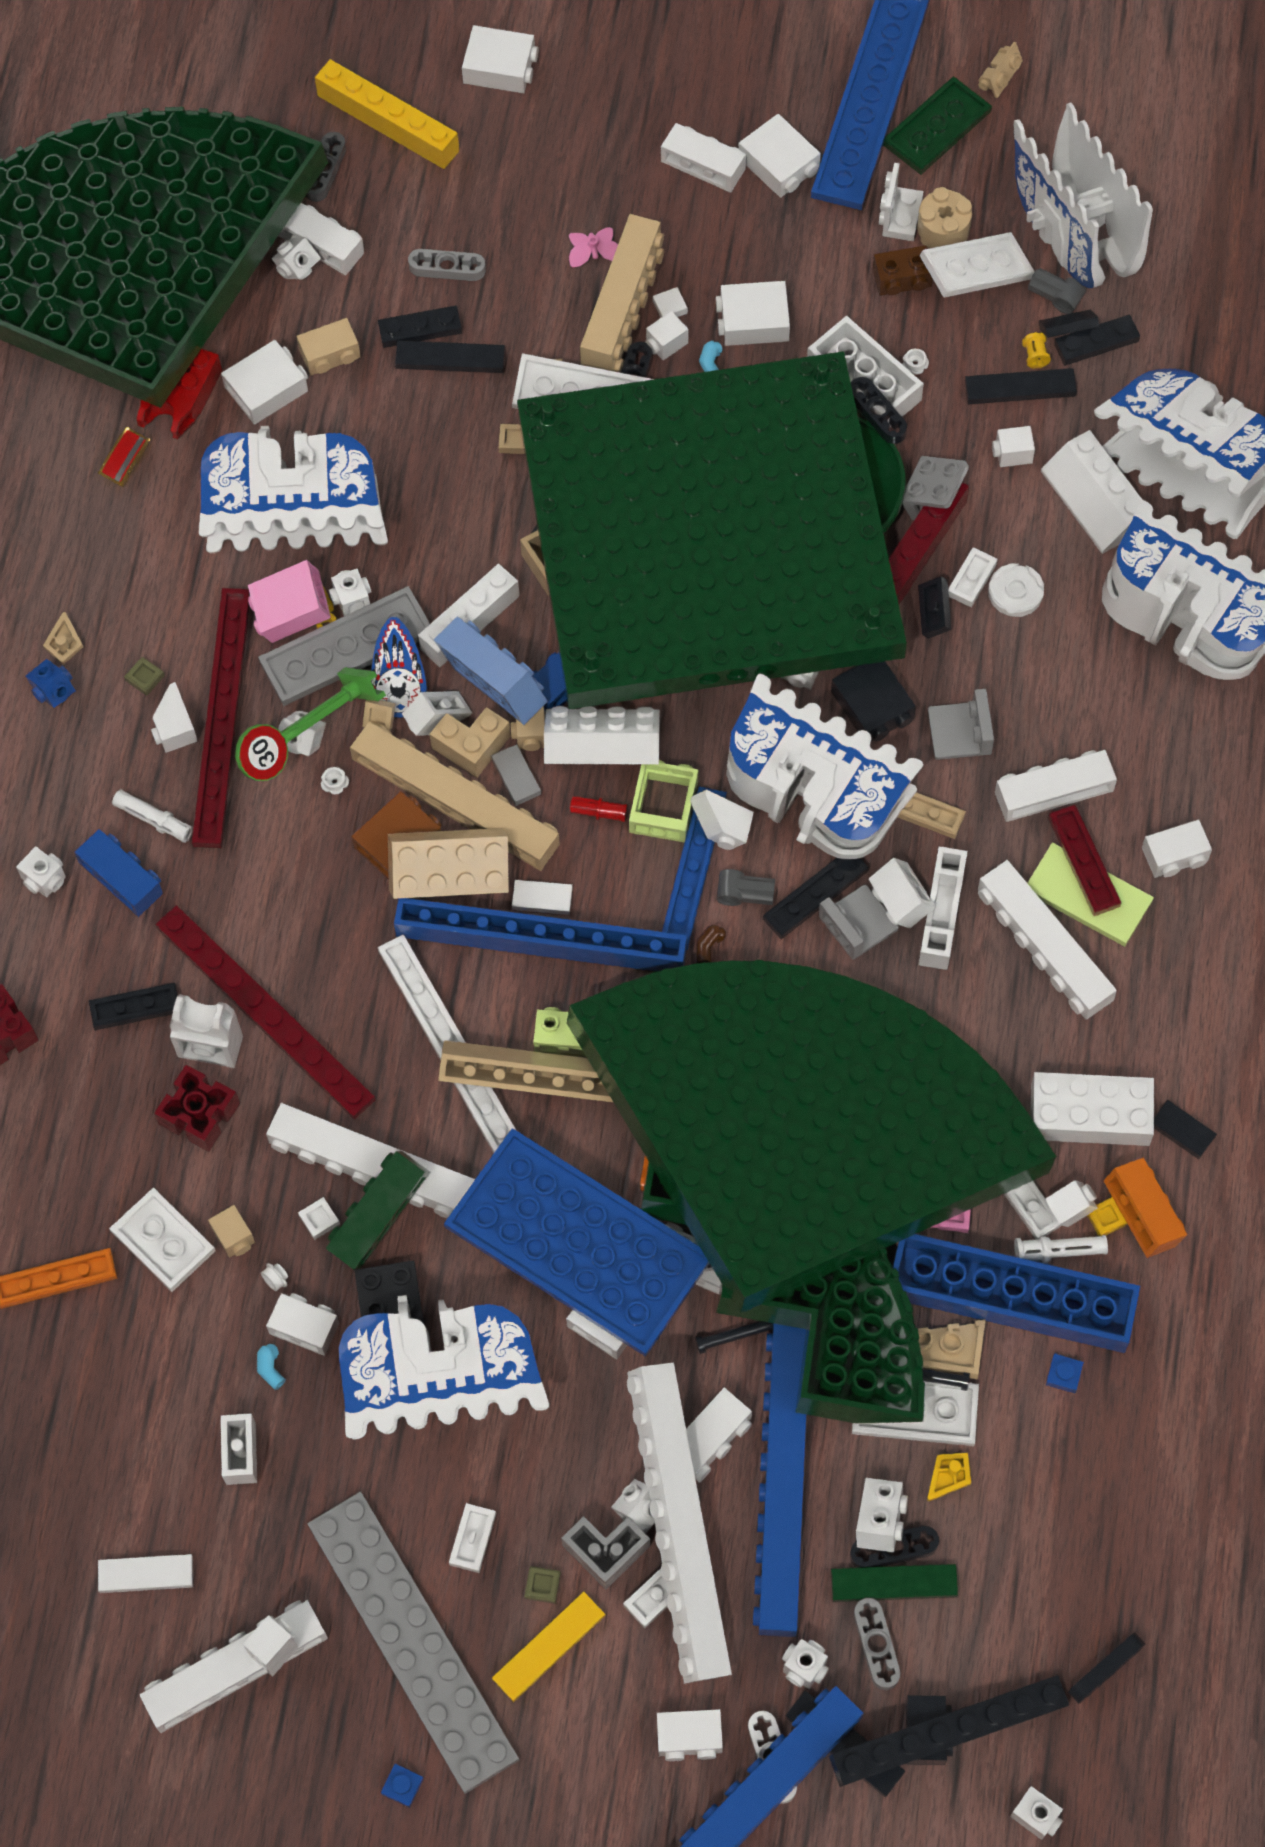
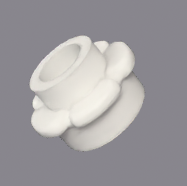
M911 349L903 357L904 362L902 365L914 375L923 373L924 369H927L929 366V360L921 349Z
M337 767L328 768L321 777L322 789L325 792H331V794H340L343 792V788H346L349 784V779L345 776V772Z
M270 1263L266 1264L267 1268L261 1272V1276L268 1286L274 1291L281 1287H286V1279L288 1278L286 1271L279 1264L274 1266Z

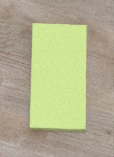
M1053 842L1027 883L1045 904L1124 947L1154 899L1153 896L1108 873L1122 903L1121 907L1093 916L1062 847Z

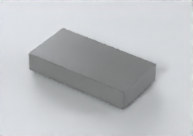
M517 744L491 755V759L515 806L541 795V790Z

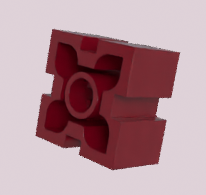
M3 984L0 985V1065L9 1060L6 1053L14 1048L20 1053L39 1041L34 1029L21 1010H18L14 1000Z
M185 1065L173 1083L176 1090L175 1095L172 1097L166 1094L154 1115L160 1126L178 1136L184 1130L189 1142L209 1152L221 1134L218 1125L221 1119L228 1123L240 1105V1101L236 1091L218 1081H215L213 1086H210L205 1074Z

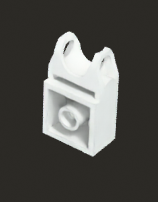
M179 994L175 1001L172 1020L169 1025L171 1029L170 1038L179 1058L235 1068L243 1034L234 1009L223 1002H218L216 1005H205L192 1000L189 996Z

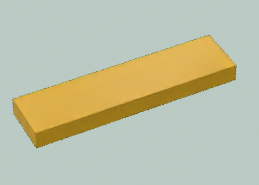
M583 1592L492 1677V1680L514 1703L605 1617V1613Z

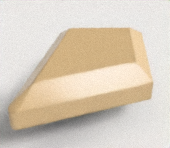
M66 612L61 614L43 645L44 649L62 665L83 648V644Z

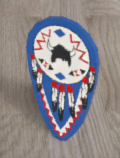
M391 617L382 627L376 641L371 671H375L377 676L371 680V683L375 690L385 692L386 696L381 700L396 703L394 717L403 718L402 713L421 692H427L424 668L412 635L399 618Z

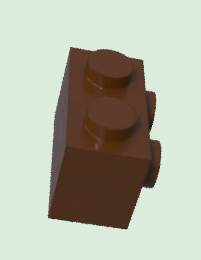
M926 245L874 254L872 269L879 296L887 294L896 295L910 290L921 291L932 287L933 278L920 257L921 252L927 249Z

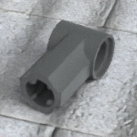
M1041 268L1036 269L1028 285V290L1052 301L1054 307L1064 314L1073 313L1086 293L1085 286L1081 285L1076 279L1067 278L1064 280Z
M734 869L722 870L719 873L716 900L720 904L727 906H737L742 902L773 905L775 879L745 876L743 872Z

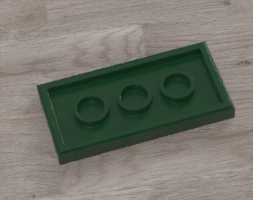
M953 76L885 137L883 146L922 175L991 113L992 105Z

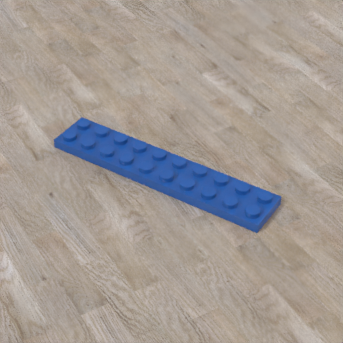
M930 0L874 1L811 190V198L862 210Z

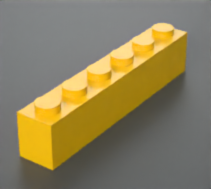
M330 59L315 76L317 95L442 169H445L458 154L459 142L456 131Z

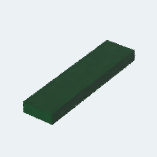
M956 1564L831 1569L833 1602L860 1601L864 1598H872L877 1601L958 1597Z

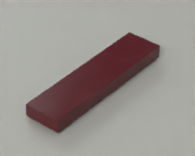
M1074 804L1049 813L1048 819L1093 916L1121 907L1122 903L1076 805Z

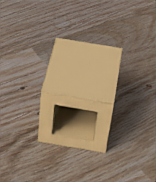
M235 1205L208 1220L229 1258L234 1255L240 1256L251 1249V1245L255 1243L252 1233Z

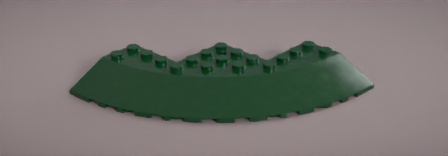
M648 1161L641 1210L655 1219L686 1225ZM885 1248L739 1314L722 1283L720 1284L716 1313L806 1329L795 1413L856 1424L923 1422L925 1382L923 1380V1357L919 1344L920 1337L918 1329L915 1328L913 1308L906 1291H903L899 1280V1273L890 1263Z

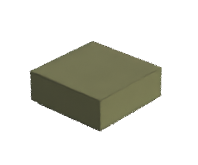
M141 657L124 678L126 682L147 696L165 675L161 669Z
M530 1566L525 1599L556 1604L561 1571Z

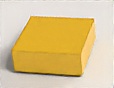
M1113 1197L1097 1204L1098 1209L1087 1215L1098 1236L1108 1235L1127 1225Z

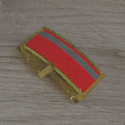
M125 427L106 457L98 474L124 487L136 463H139L151 440Z

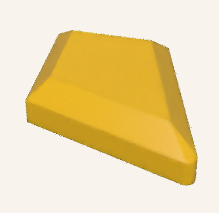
M968 1453L937 1455L927 1497L928 1501L935 1500L971 1485Z

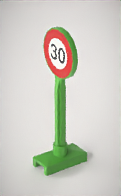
M343 668L337 673L343 685L341 691L281 732L279 729L268 724H256L247 728L240 736L236 745L235 758L238 768L245 776L255 781H268L275 778L286 764L288 758L287 743L348 701L351 702L358 698L378 702L386 696L384 691L375 690L371 683V680L377 676L375 671Z

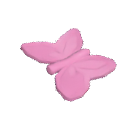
M607 227L598 231L596 235L589 233L588 236L583 233H570L569 239L574 246L569 255L570 266L572 268L581 267L589 261L591 252L593 259L599 258V252L604 259L612 261L618 246L616 242L612 241L613 229Z

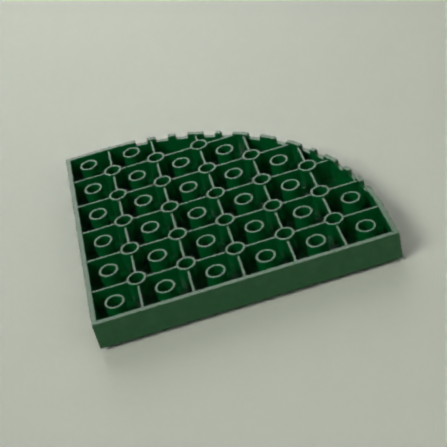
M165 107V111H150V108H143L142 112L128 114L127 111L107 114V118L93 122L90 119L82 120L71 124L72 128L56 134L55 131L48 132L36 138L37 142L28 147L22 148V146L15 148L16 153L4 160L0 158V340L161 408L328 164L322 142L251 116L242 118L234 116L232 112L223 111L222 114L209 112L207 108L190 111L185 110L184 107Z
M730 960L698 963L672 969H663L662 971L622 983L569 1006L568 1027L593 1069L597 1072L606 1091L739 1314L1050 1173L1057 1157L1024 1106L1003 1078L977 1051L948 1027L929 1016L926 1011L918 1009L914 1005L882 989L844 975L808 966L763 960Z

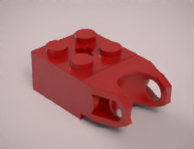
M201 349L161 408L141 400L136 418L138 426L144 428L155 417L163 414L173 417L170 430L173 434L172 438L178 440L195 423L198 415L201 414L222 373L219 355Z

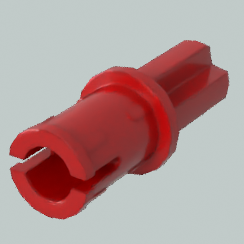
M572 797L571 813L596 817V820L600 818L622 822L626 820L628 804L603 801V798L594 800Z

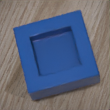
M1054 1354L1046 1386L1076 1393L1084 1362Z
M394 1764L381 1791V1795L410 1808L424 1778Z

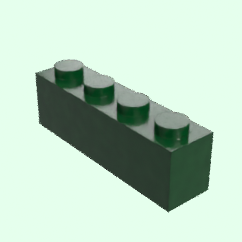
M396 1151L394 1154L390 1152L380 1165L383 1170L378 1177L375 1178L373 1176L363 1188L365 1195L359 1203L355 1201L351 1204L345 1213V1216L348 1218L341 1227L337 1225L327 1238L330 1243L326 1249L353 1270L363 1267L431 1173L403 1151Z

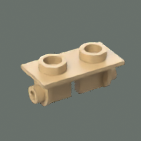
M1013 42L1010 47L1004 46V48H1000L990 63L994 68L988 67L979 78V88L984 91L992 89L995 98L999 97L1023 62L1016 42Z

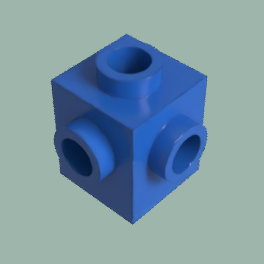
M48 659L44 660L25 676L33 688L31 692L40 703L47 702L53 708L63 703L76 691L70 682L73 678L68 670L63 666L57 667Z

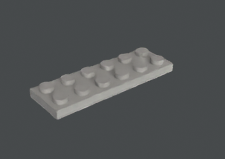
M409 586L259 656V663L282 705H288L340 680L337 673L345 667L363 669L372 665L377 638L382 627L391 617L399 618L409 630L415 644L418 643V634L428 627L430 623Z

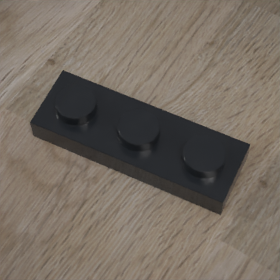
M457 305L378 320L383 348L397 346V341H424L462 334Z
M1129 314L1101 323L1096 328L1077 331L1055 338L1054 345L1064 366L1137 343L1140 340V334Z

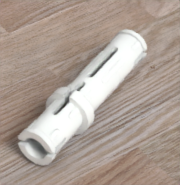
M122 789L117 791L113 797V806L156 827V831L162 834H170L183 843L189 841L193 834V826L173 817V813L169 811L163 812Z

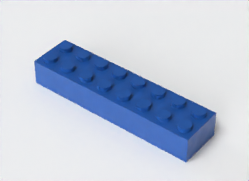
M917 1234L898 1243L893 1268L897 1269L903 1291H906L911 1304L1117 1352H1126L1140 1291L1139 1285Z

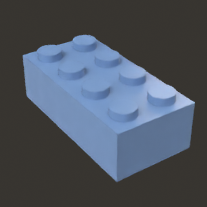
M457 616L434 639L435 643L455 671L525 725L548 702L541 692L544 687L534 677H531L534 673L524 662L516 663V658L506 648L502 650L497 648L498 644L491 636L486 634L483 637L480 634L481 631L473 622L469 620L466 623Z

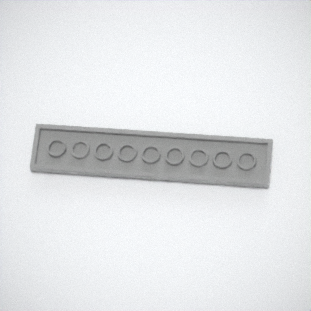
M361 1492L357 1493L307 1523L464 1794L518 1762L519 1758L363 1494Z

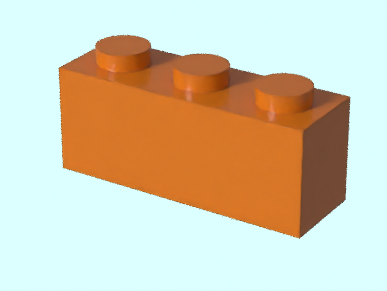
M1144 1157L1114 1168L1104 1179L1106 1187L1146 1258L1175 1248L1187 1236L1183 1222L1175 1214L1168 1196L1162 1191L1153 1170L1148 1166Z

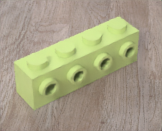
M547 1007L544 1010L537 1009L533 1041L534 1052L586 1057L567 1025L568 1012H562L555 1007Z

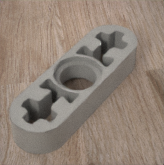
M416 249L408 257L411 273L419 277L477 281L483 278L486 273L485 260L476 253ZM419 260H424L422 266L417 265ZM432 260H435V267H432ZM449 260L454 263V266L451 269H442L440 264L443 261ZM459 262H462V270H459ZM472 264H477L475 270H470Z
M864 1598L855 1606V1623L873 1684L881 1690H890L899 1682V1665L880 1603L872 1598ZM864 1606H869L870 1610H876L877 1613L873 1615L874 1627L880 1624L882 1629L875 1628L864 1633L863 1629H869L867 1618L860 1616L863 1613ZM875 1635L881 1636L886 1642V1648L879 1653L871 1651L868 1647V1640ZM890 1655L891 1659H885V1665L888 1671L894 1672V1675L891 1676L890 1682L886 1683L884 1678L878 1679L877 1677L881 1673L880 1661L873 1664L872 1659L879 1660Z

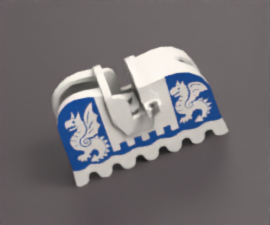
M1072 103L1066 104V110L1058 130L1054 148L1052 171L1049 169V161L1046 154H1037L1034 138H1026L1023 124L1019 119L1014 120L1015 177L1022 206L1027 214L1026 220L1033 223V230H1039V236L1044 243L1052 244L1053 252L1060 265L1086 288H1094L1103 284L1105 275L1099 261L1105 258L1117 275L1127 277L1136 274L1145 259L1153 208L1148 201L1140 202V194L1136 185L1128 187L1125 171L1122 168L1115 170L1112 154L1110 152L1102 153L1099 137L1090 138L1087 122L1083 120L1078 123L1074 105ZM1106 217V229L1109 238L1098 241V231L1105 224Z
M1181 369L1148 371L1138 376L1116 395L1094 410L1095 416L1101 419H1108L1112 416L1120 417L1117 421L1120 431L1102 447L1111 458H1119L1117 467L1122 473L1139 470L1138 480L1141 485L1150 486L1156 482L1161 483L1160 495L1163 498L1170 499L1177 495L1183 496L1182 508L1185 511L1190 512L1198 508H1204L1206 511L1203 518L1207 524L1212 525L1220 521H1226L1228 523L1226 534L1232 539H1237L1249 522L1265 505V417L1245 408L1244 403L1235 398H1231L1224 405V402H1222L1223 396L1219 394L1215 384L1210 381H1205L1196 374Z
M261 426L258 433L236 432L217 438L206 448L201 459L199 535L208 537L206 551L208 553L219 552L222 549L223 542L229 539L233 542L234 548L237 551L244 552L250 547L251 540L254 538H258L262 547L270 551L277 547L280 537H286L293 549H300L304 546L306 538L310 535L315 537L320 547L326 548L332 544L333 537L336 534H341L345 544L353 547L360 542L363 533H369L374 544L386 545L388 539L382 517L377 477L372 459L365 446L353 437L341 433L308 436L307 433L295 431V468L287 469L286 462L282 459L279 443L275 439H271L269 426Z
M1140 500L1133 519L1116 550L1112 567L1102 587V602L1107 613L1117 623L1145 636L1144 640L1155 646L1163 637L1169 625L1173 623L1182 628L1173 646L1174 652L1179 656V662L1191 666L1204 675L1217 679L1234 680L1248 676L1265 654V569L1260 573H1254L1251 570L1252 561L1245 555H1240L1233 560L1227 558V547L1221 542H1214L1210 546H1204L1201 542L1202 533L1198 529L1192 528L1184 533L1177 530L1178 521L1174 516L1165 515L1161 519L1153 518L1152 505L1144 500Z
M758 674L746 704L731 731L726 776L732 791L747 804L769 813L768 817L776 823L781 822L799 794L803 797L806 806L799 817L798 825L801 831L796 839L803 844L813 843L825 853L841 859H857L870 854L878 847L902 809L917 792L916 786L910 783L924 764L916 758H910L905 763L898 764L895 761L897 751L893 745L885 744L878 750L871 749V735L867 731L861 730L853 736H847L845 734L846 722L842 717L837 716L826 723L820 720L821 709L819 705L808 703L802 709L796 708L794 705L796 695L792 690L785 689L778 695H772L769 691L771 687L770 679L763 674Z
M407 1295L397 1296L399 1314L377 1313L364 1315L347 1327L342 1335L339 1345V1361L345 1403V1433L348 1438L355 1440L364 1437L367 1432V1425L371 1421H374L376 1428L380 1432L391 1434L397 1429V1422L400 1417H405L408 1425L414 1429H422L426 1426L428 1415L431 1412H436L441 1422L450 1425L455 1423L458 1410L462 1407L467 1408L471 1417L481 1420L486 1417L488 1406L493 1402L499 1405L501 1412L505 1415H512L518 1410V1402L521 1398H527L535 1410L541 1411L549 1408V1402L539 1375L529 1332L517 1315L502 1306L491 1304L475 1305L454 1311L453 1307L447 1308L443 1299L438 1300L445 1349L443 1351H431L429 1332L424 1323L418 1319H411Z

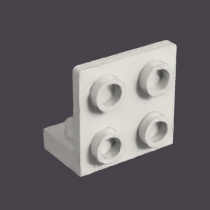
M894 162L893 171H887L886 189L881 199L879 225H883L882 236L914 241L923 191L897 187L900 163Z

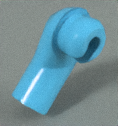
M709 341L703 346L699 363L704 372L719 370L714 362L715 358L720 356L723 350L719 342Z
M267 1344L262 1346L257 1352V1372L274 1390H278L285 1383L286 1379L274 1368V1360L279 1355L278 1348L274 1344Z

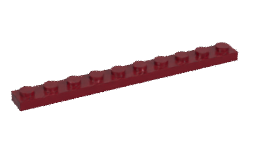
M222 588L192 836L193 847L222 848L250 607L248 597L250 596L249 589Z
M177 905L155 924L156 928L354 1120L376 1101L375 1096Z

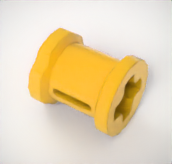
M1030 333L1022 339L1023 347L1026 348L1028 354L1026 362L1029 368H1042L1051 361L1050 354L1046 352L1044 344L1046 336L1043 333Z

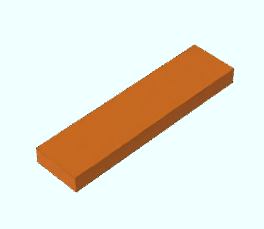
M107 1248L0 1276V1309L118 1279L111 1249Z

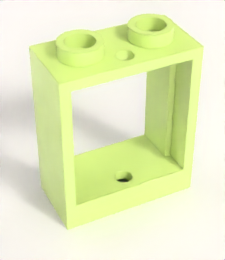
M659 760V764H641L629 818V833L685 843L693 809L690 801L691 797L696 795L699 769H694L687 764L670 765L662 760ZM648 779L689 786L682 820L641 813Z

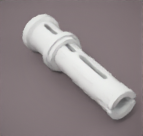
M1106 1235L1050 1240L1046 1236H1040V1239L1024 1241L1021 1238H1015L1014 1252L1017 1258L1031 1261L1041 1260L1042 1263H1048L1052 1258L1105 1255L1108 1253V1242Z

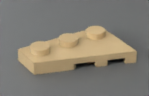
M977 1320L974 1324L959 1325V1323L948 1324L947 1327L929 1329L928 1327L918 1328L923 1369L960 1375L967 1372L970 1373V1378L978 1379L985 1320Z

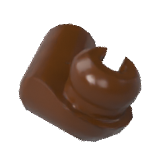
M718 925L708 926L697 938V964L711 962V946L715 942L720 943L725 939L726 931L724 928Z

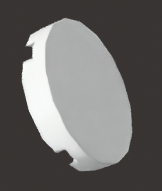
M1011 563L1000 567L993 573L989 583L988 596L992 605L999 612L1008 616L1022 617L1031 614L1040 606L1044 596V583L1041 576L1033 568L1027 565L1024 567Z

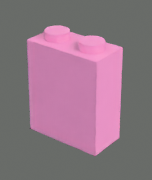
M308 560L248 585L250 592L248 602L256 616L254 621L255 629L260 636H264L271 643L331 618L319 570Z

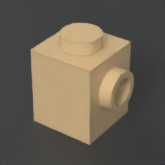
M544 706L525 725L517 719L516 722H511V738L517 739L519 749L536 751L544 748Z

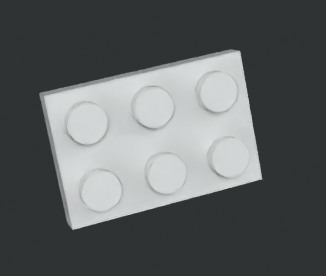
M154 1187L109 1228L171 1292L216 1251Z

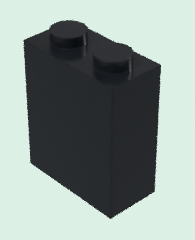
M885 661L858 665L832 679L831 693L857 732L861 730L867 731L871 735V741H880L890 731L897 727L900 729L904 728L913 721L916 706Z

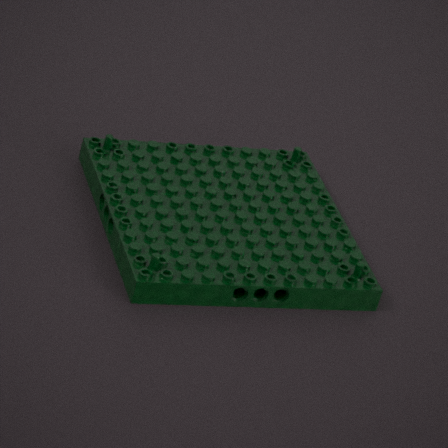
M844 351L517 400L521 436L569 709L753 682L758 674H763L772 679L905 658L907 641Z

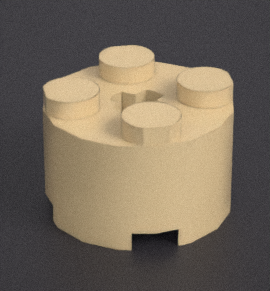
M945 187L936 188L932 193L928 194L922 200L918 212L917 230L922 244L930 249L967 241L972 220L971 202L960 193L948 190Z

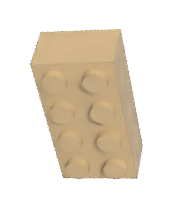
M503 828L388 834L389 891L393 899L508 893L507 834Z

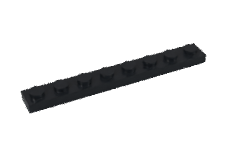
M1056 1675L831 1754L829 1759L839 1787L1065 1708L1069 1706V1702L1059 1676Z

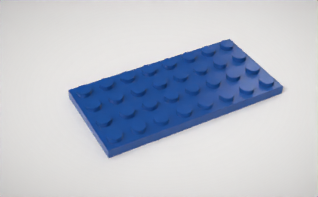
M513 1128L444 1223L446 1229L645 1357L710 1264L698 1245Z

